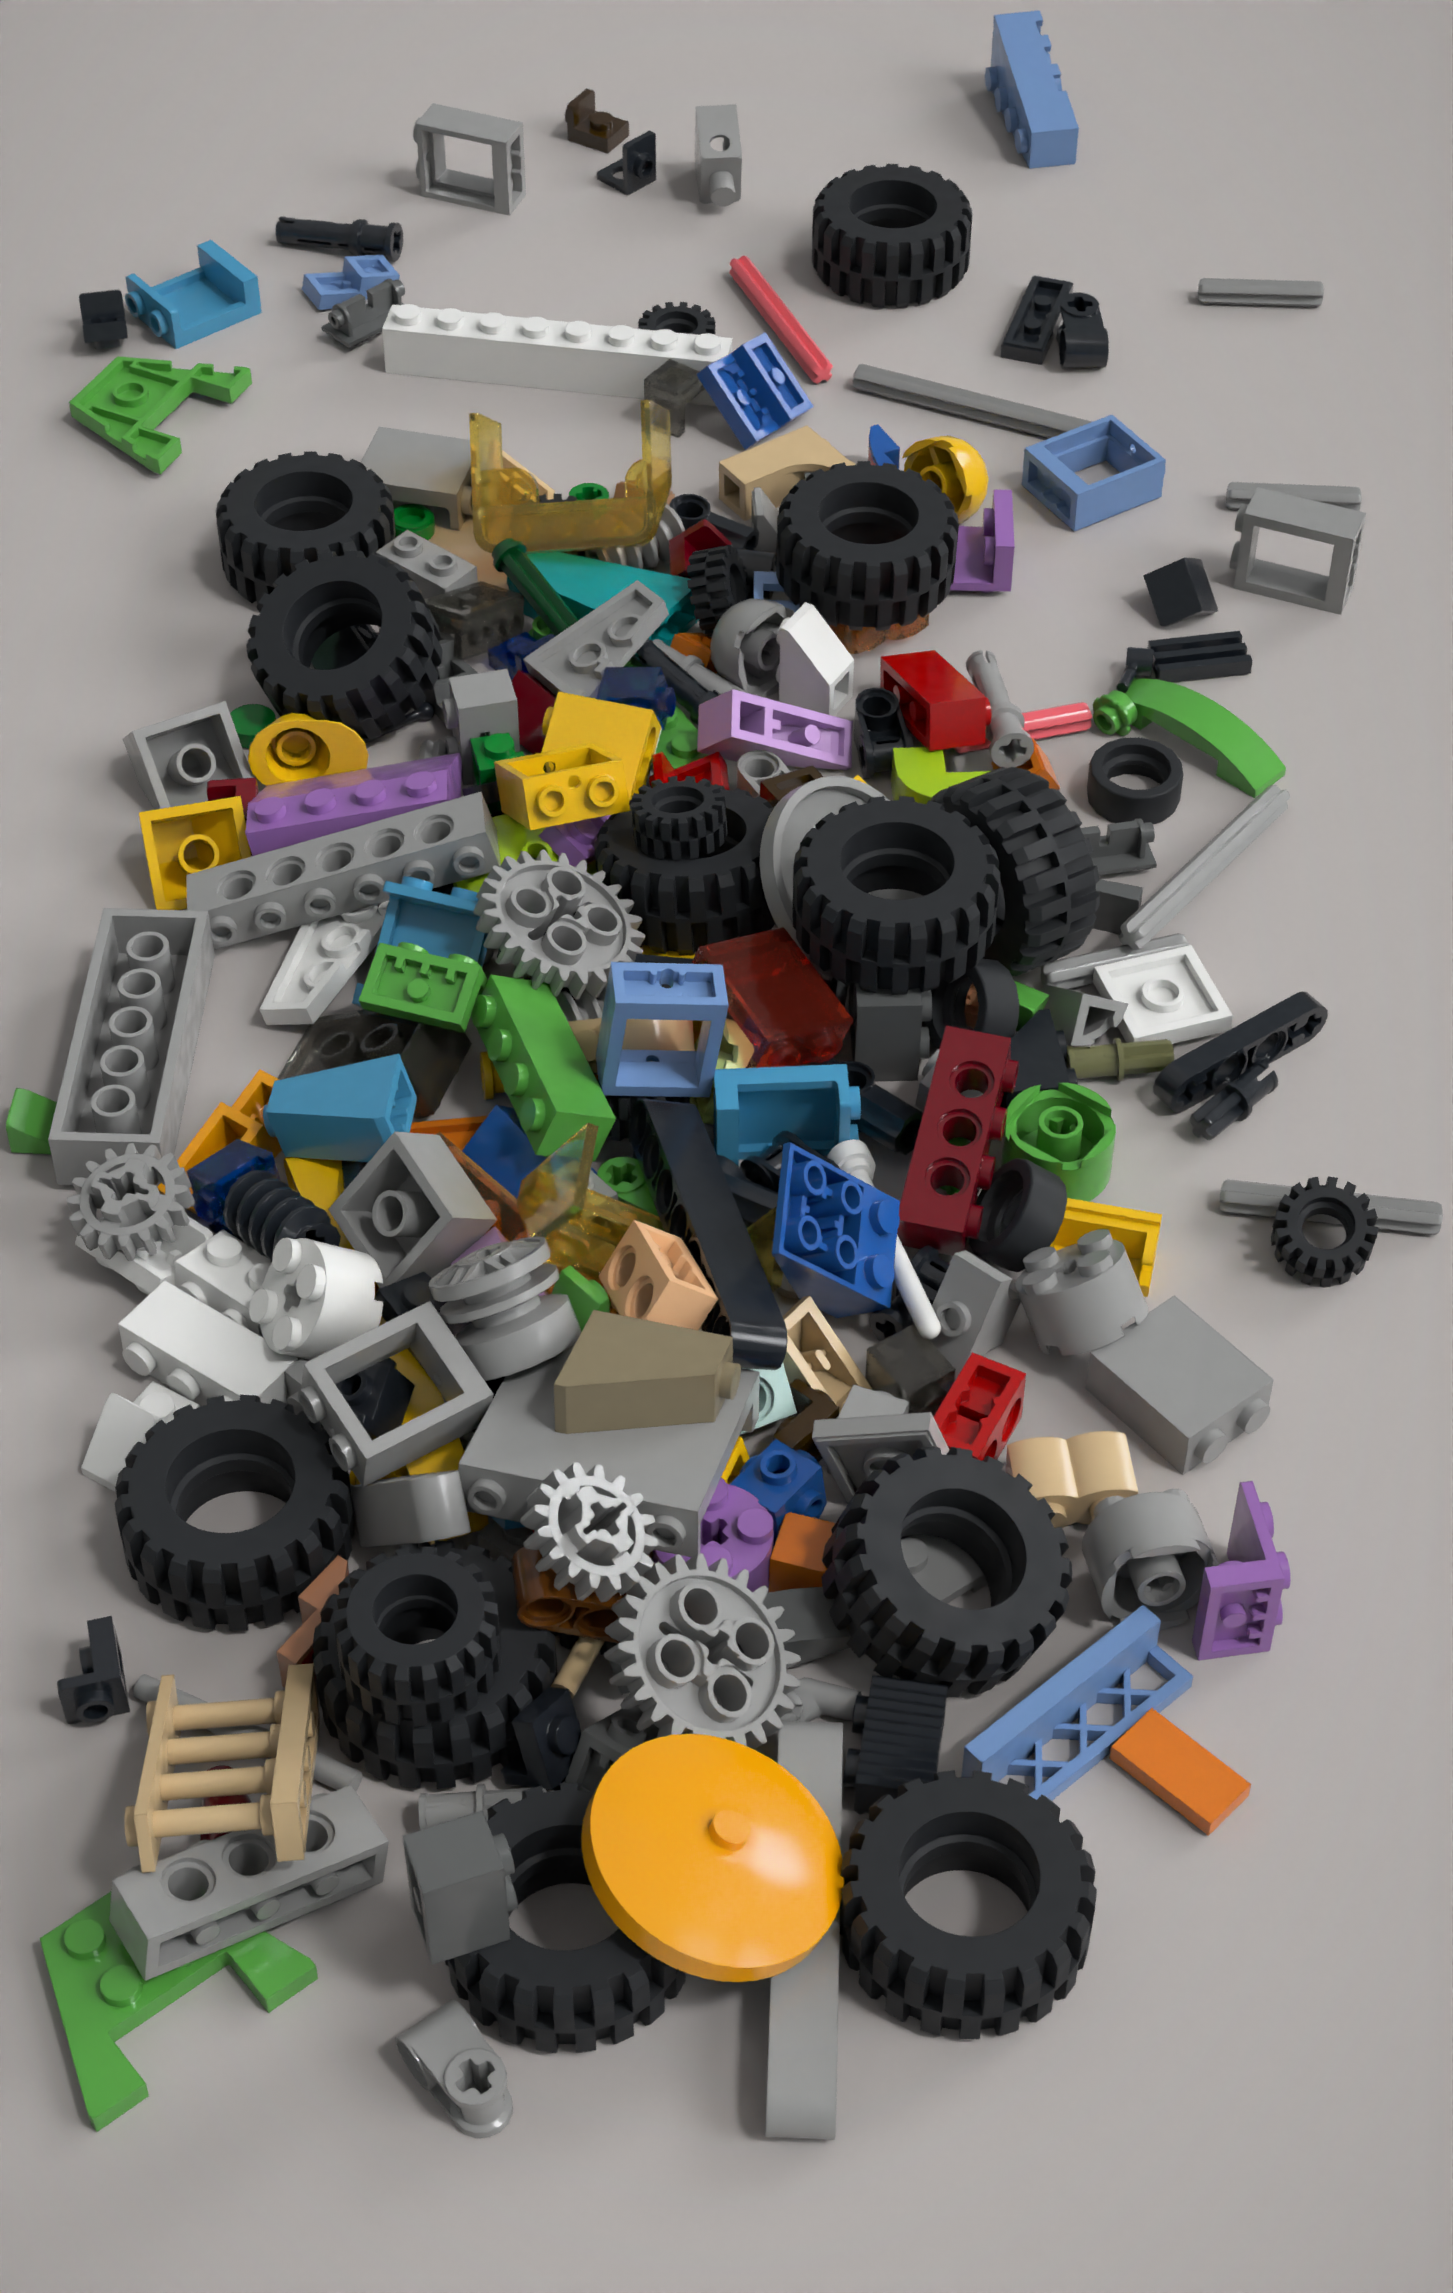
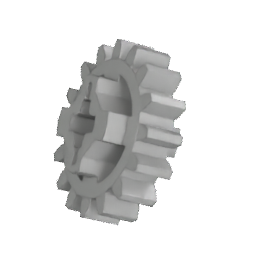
M128 1143L125 1155L118 1157L109 1148L105 1150V1163L99 1165L90 1160L86 1163L90 1172L88 1178L77 1177L73 1179L72 1184L77 1195L67 1197V1204L72 1212V1215L69 1217L70 1222L77 1235L83 1239L87 1249L92 1251L99 1247L106 1259L110 1260L120 1249L123 1251L127 1261H133L137 1249L145 1247L146 1251L152 1256L157 1253L156 1241L162 1238L167 1242L173 1243L176 1237L171 1228L174 1225L187 1226L190 1222L185 1212L186 1208L194 1206L195 1203L189 1189L192 1186L184 1167H179L175 1156L170 1152L161 1157L156 1145L151 1144L143 1154H139L135 1144ZM159 1181L165 1185V1195L160 1194L157 1187ZM97 1208L101 1210L104 1216L102 1222L96 1218Z
M579 1462L571 1464L564 1472L557 1468L528 1496L526 1502L531 1506V1509L521 1517V1524L534 1530V1533L523 1542L525 1549L539 1550L543 1556L535 1568L538 1572L546 1571L550 1568L557 1573L554 1587L560 1590L570 1582L575 1585L577 1599L582 1601L594 1591L601 1602L608 1601L617 1592L621 1595L625 1594L641 1580L640 1575L642 1576L652 1568L654 1562L648 1554L658 1546L656 1538L645 1534V1530L655 1522L654 1516L640 1514L637 1506L644 1498L639 1492L628 1496L622 1490L625 1485V1477L622 1475L617 1476L612 1482L605 1480L602 1465L596 1464L586 1474Z

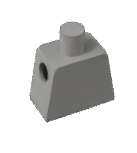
M736 105L696 106L695 173L700 201L703 203H714L717 206L725 207L741 199L742 152ZM715 138H724V142H722L723 151L714 150L710 146V142Z

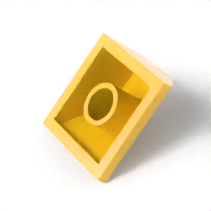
M241 796L139 812V822L156 910L187 909L186 875L251 857L250 846L245 834L246 824Z

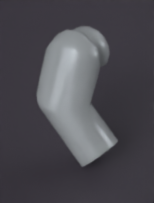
M805 1677L798 1679L801 1681L800 1687L785 1694L794 1703L795 1707L792 1711L781 1716V1721L810 1722L823 1714L853 1722L857 1695H862L859 1690Z

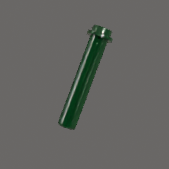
M513 538L501 541L496 545L491 554L494 559L493 567L498 572H504L553 634L557 636L579 621L528 558L526 546L520 541H515Z

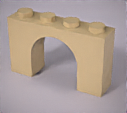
M806 425L719 461V499L741 519L747 521L751 519V491H754V488L761 487L775 508L781 505L782 500L801 479H805V473L815 472L819 469L825 472L832 465L844 462L846 466L856 464L849 461L826 439H823Z

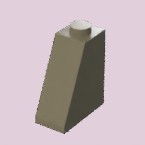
M593 1310L554 1383L555 1432L573 1434L715 1422L725 1399L733 1400L739 1387L741 1366L738 1363H733V1337Z

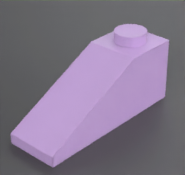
M732 689L699 704L697 752L710 755L719 751L724 759L738 762L739 758L749 751L766 750L778 756L786 766H814L815 768L847 770L852 768L853 721Z

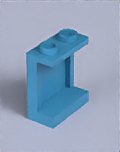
M212 240L197 245L200 267L153 287H150L134 273L126 276L128 293L125 294V302L129 312L133 317L139 318L149 326L156 336L162 337L175 349L262 313L258 276Z
M403 876L401 884L385 881L383 892L389 895V902L378 945L380 942L398 947L399 943L408 942L416 944L427 950L429 954L448 958L450 954H461L472 958L483 967L487 948L483 944L489 933L476 930V925L480 919V916L473 913L479 900L476 897L477 892L453 887L451 895L432 891L433 883L408 876ZM357 983L352 1003L362 1008L358 1000L364 984Z
M847 1064L715 1070L713 1080L714 1150L717 1155L732 1160L738 1167L739 1160L746 1159L748 1156H759L771 1147L773 1138L782 1131H789L795 1134L806 1145L823 1156H828L831 1149L843 1141L859 1140L857 1124L850 1123L851 1120H857L861 1117L859 1086H849Z

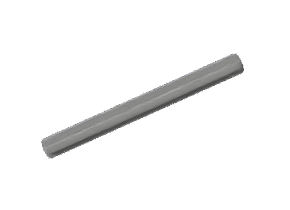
M859 364L853 375V387L857 390L1046 438H1052L1093 422L866 364Z
M1270 785L1121 925L1122 933L1119 935V940L1122 945L1128 944L1133 950L1143 948L1288 809L1289 792L1287 790H1280L1277 785Z

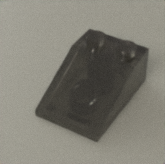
M364 1009L322 1016L314 1024H309L278 1079L282 1080L399 1054L417 1096L413 1118L422 1119L434 1115L439 1108L472 1043L466 1033Z

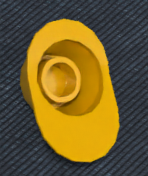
M291 713L279 717L257 733L249 746L248 762L252 774L262 784L267 786L367 769L369 755L365 742L355 730L334 721L316 720L306 714Z

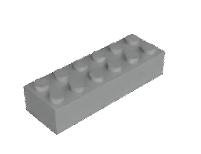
M103 908L48 1138L57 1184L73 1185L72 1181L74 1178H88L90 1172L86 1163L89 1160L99 1165L105 1163V1150L109 1148L116 1153L117 1157L125 1155L128 1143H134L139 1154H143L151 1144L157 1146L161 1157L170 1152L173 1155L175 1154L215 958L208 911Z

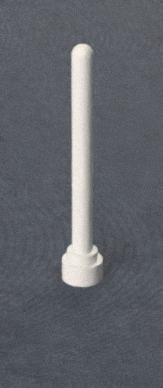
M855 1139L846 1140L831 1149L827 1156L828 1159L833 1160L841 1170L874 1187L872 1179L876 1165L864 1142ZM897 1235L894 1262L895 1284L919 1334L925 1339H933L939 1335L941 1324Z

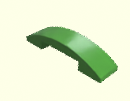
M1147 678L1133 680L1128 691L1124 693L1133 701L1138 712V718L1132 726L1142 730L1154 722L1218 760L1216 776L1251 797L1256 798L1268 786L1273 785L1285 776V765L1267 743L1241 719L1208 697L1172 682Z

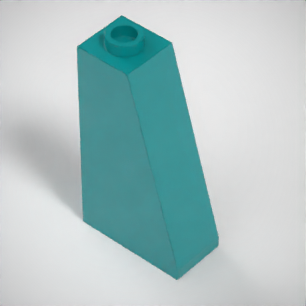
M537 547L527 554L528 558L579 620L637 580L662 598L669 612L667 618L649 637L652 641L660 639L666 645L671 646L674 634L686 633L700 620H696L694 615L695 605H691L690 602L692 591L688 588L687 580H690L689 578ZM507 576L510 609L535 619L538 616L537 612Z

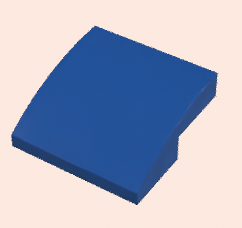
M766 332L742 344L729 355L711 363L696 374L745 450L814 407Z

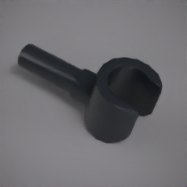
M1127 648L1126 667L1116 686L1117 691L1126 693L1136 676L1151 677L1153 649Z

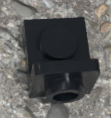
M112 1616L87 1621L90 1646L79 1648L83 1675L57 1681L58 1695L68 1724L80 1722L97 1723L111 1716L130 1712L122 1653Z

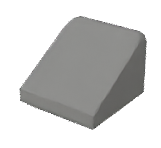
M756 487L754 491H751V527L759 532L756 550L776 552L777 516L779 512L761 487Z

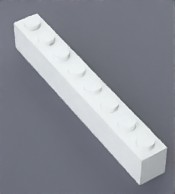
M413 304L392 305L382 328L386 373L707 406L716 405L696 374L711 363L733 352V338L718 337L709 333L701 335L675 333L668 329L655 331L635 329L626 325L604 326L589 324L584 321L564 322L546 320L542 317L504 316L496 312L482 314L462 312L455 308L443 310L421 308Z

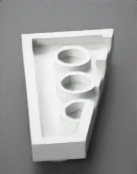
M389 901L301 925L259 1009L266 1025L314 1024L378 944Z

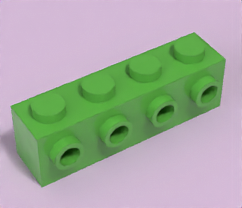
M491 974L482 995L477 996L471 1018L535 1155H541L549 1159L567 1158L595 1162L616 1118L556 997L552 994L550 985L543 982L535 990L532 988V980Z

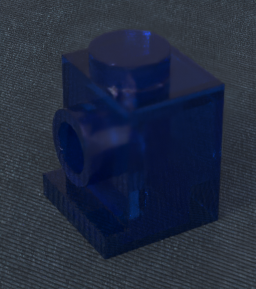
M605 667L596 699L651 709L654 711L662 730H665L668 717L674 715L676 697L673 688L667 685L662 668Z
M236 1139L186 1171L192 1185V1196L195 1200L193 1207L197 1214L206 1222L214 1223L229 1230L225 1223L223 1211L225 1199L231 1186L242 1175L252 1170L263 1169L272 1173L280 1180L273 1153Z

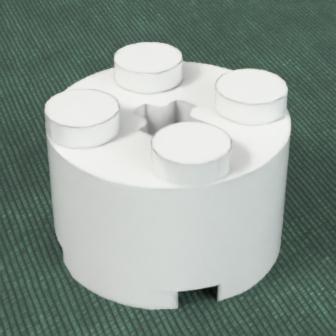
M282 1238L274 1248L272 1263L267 1271L262 1288L256 1290L251 1298L249 1306L250 1318L253 1322L260 1323L262 1336L266 1339L267 1345L271 1350L280 1354L311 1360L379 1326L383 1302L374 1300V1282L383 1284L380 1267L372 1256L364 1252L306 1238Z

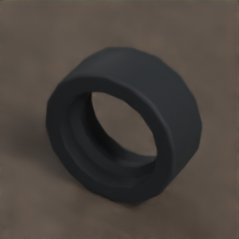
M1120 738L1107 742L1095 751L1089 763L1087 781L1088 802L1097 814L1113 823L1134 821V819L1139 818L1144 823L1152 822V824L1163 822L1175 813L1180 802L1184 775L1182 762L1173 750L1157 741L1145 738ZM1123 774H1137L1149 777L1160 785L1145 790H1133L1121 787L1109 779Z
M981 959L971 970L966 968V973L949 984L945 980L940 981L939 986L931 990L932 1019L931 1021H926V1026L929 1029V1036L937 1049H940L946 1026L968 1030L965 1018V1003L972 983L977 991L979 1003L978 1018L973 1031L1009 1038L1014 1036L1018 1025L1020 1005L1017 986L1009 970L997 960Z
M1015 1158L1003 1164L993 1174L990 1189H982L977 1198L976 1205L984 1206L978 1239L969 1238V1245L974 1253L1006 1270L1013 1272L1025 1270L1024 1257L1037 1249L1050 1247L1063 1222L1067 1205L1066 1186L1061 1178L1025 1159Z

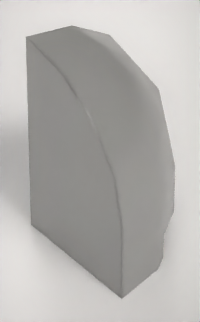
M1043 984L1042 992L1050 995L1043 1010L1050 1009L1055 1030L1064 1031L1066 1044L1070 1046L1094 1044V1039L1101 1037L1110 1027L1116 1028L1121 1023L1128 1003Z

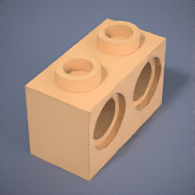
M636 1220L632 1221L598 1276L611 1298V1306L623 1316L699 1330L718 1300V1297L682 1238Z

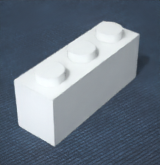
M165 1280L118 1323L123 1346L122 1354L128 1366L139 1375L154 1377L169 1386L172 1391L194 1401L200 1406L207 1405L206 1400L208 1398L224 1396L225 1401L240 1400V1394L257 1395L262 1403L270 1404L272 1399L287 1403L288 1392L284 1371L296 1363L298 1358L274 1352L268 1347L265 1338Z

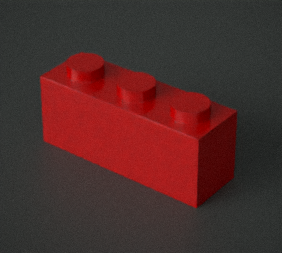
M931 650L880 657V688L887 689L897 696L907 729L929 751L985 744L986 726L990 725L992 718L988 698L937 651Z

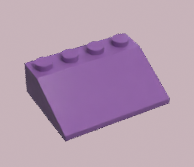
M460 753L267 785L248 803L245 834L252 856L460 798L462 779Z

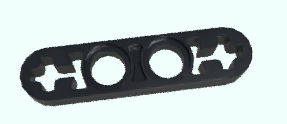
M1301 991L1172 1061L1156 1078L1153 1093L1173 1112H1183L1214 1095L1218 1085L1225 1081L1232 1082L1255 1061L1270 1064L1309 1042L1321 1031L1326 1023L1328 1010L1308 992Z

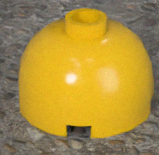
M938 436L916 441L905 450L902 459L907 458L904 464V471L906 472L907 469H911L920 473L922 480L927 481L930 479L937 484L942 493L947 495L955 507L954 511L958 516L959 524L968 520L979 510L987 495L989 479L986 464L980 453L968 442L952 436Z

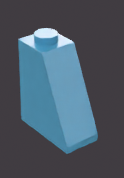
M395 1054L274 1081L269 1102L263 1108V1119L268 1134L271 1137H277L285 1157L369 1162L394 1132L410 1133L417 1096L400 1055Z

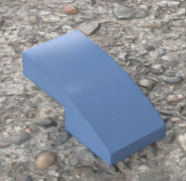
M383 255L344 257L342 272L304 274L302 290L318 310L332 309L334 305L342 303L358 294L363 295L365 300H367L368 289L382 283L386 279L399 280L400 275Z

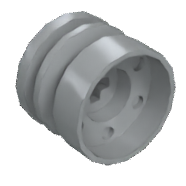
M544 1237L521 1238L481 1248L461 1258L429 1281V1289L433 1299L440 1302L448 1301L440 1308L439 1313L445 1323L472 1322L454 1337L484 1381L508 1376L540 1364L571 1347L578 1340L582 1332L568 1295L557 1293L539 1296V1294L550 1288L559 1279V1271L556 1265L543 1264L550 1258L551 1254Z

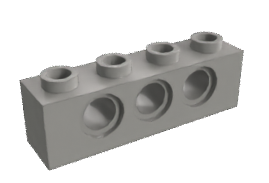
M352 1785L329 1794H316L311 1797L304 1860L277 1862L274 1835L263 1836L261 1829L234 1831L211 1841L201 1840L193 1843L183 1852L158 1861L156 1872L142 1873L141 1865H137L129 1869L122 1876L112 1879L109 1921L143 1979L146 1981L382 1883L389 1841Z

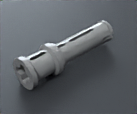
M976 651L966 660V669L973 685L990 702L992 718L990 725L986 726V738L991 741L989 753L993 762L999 767H1018L1028 761L1034 752L1031 736L1023 730L1024 716L1020 708L1009 700L994 654L986 651L985 656L988 662L986 663L983 651Z

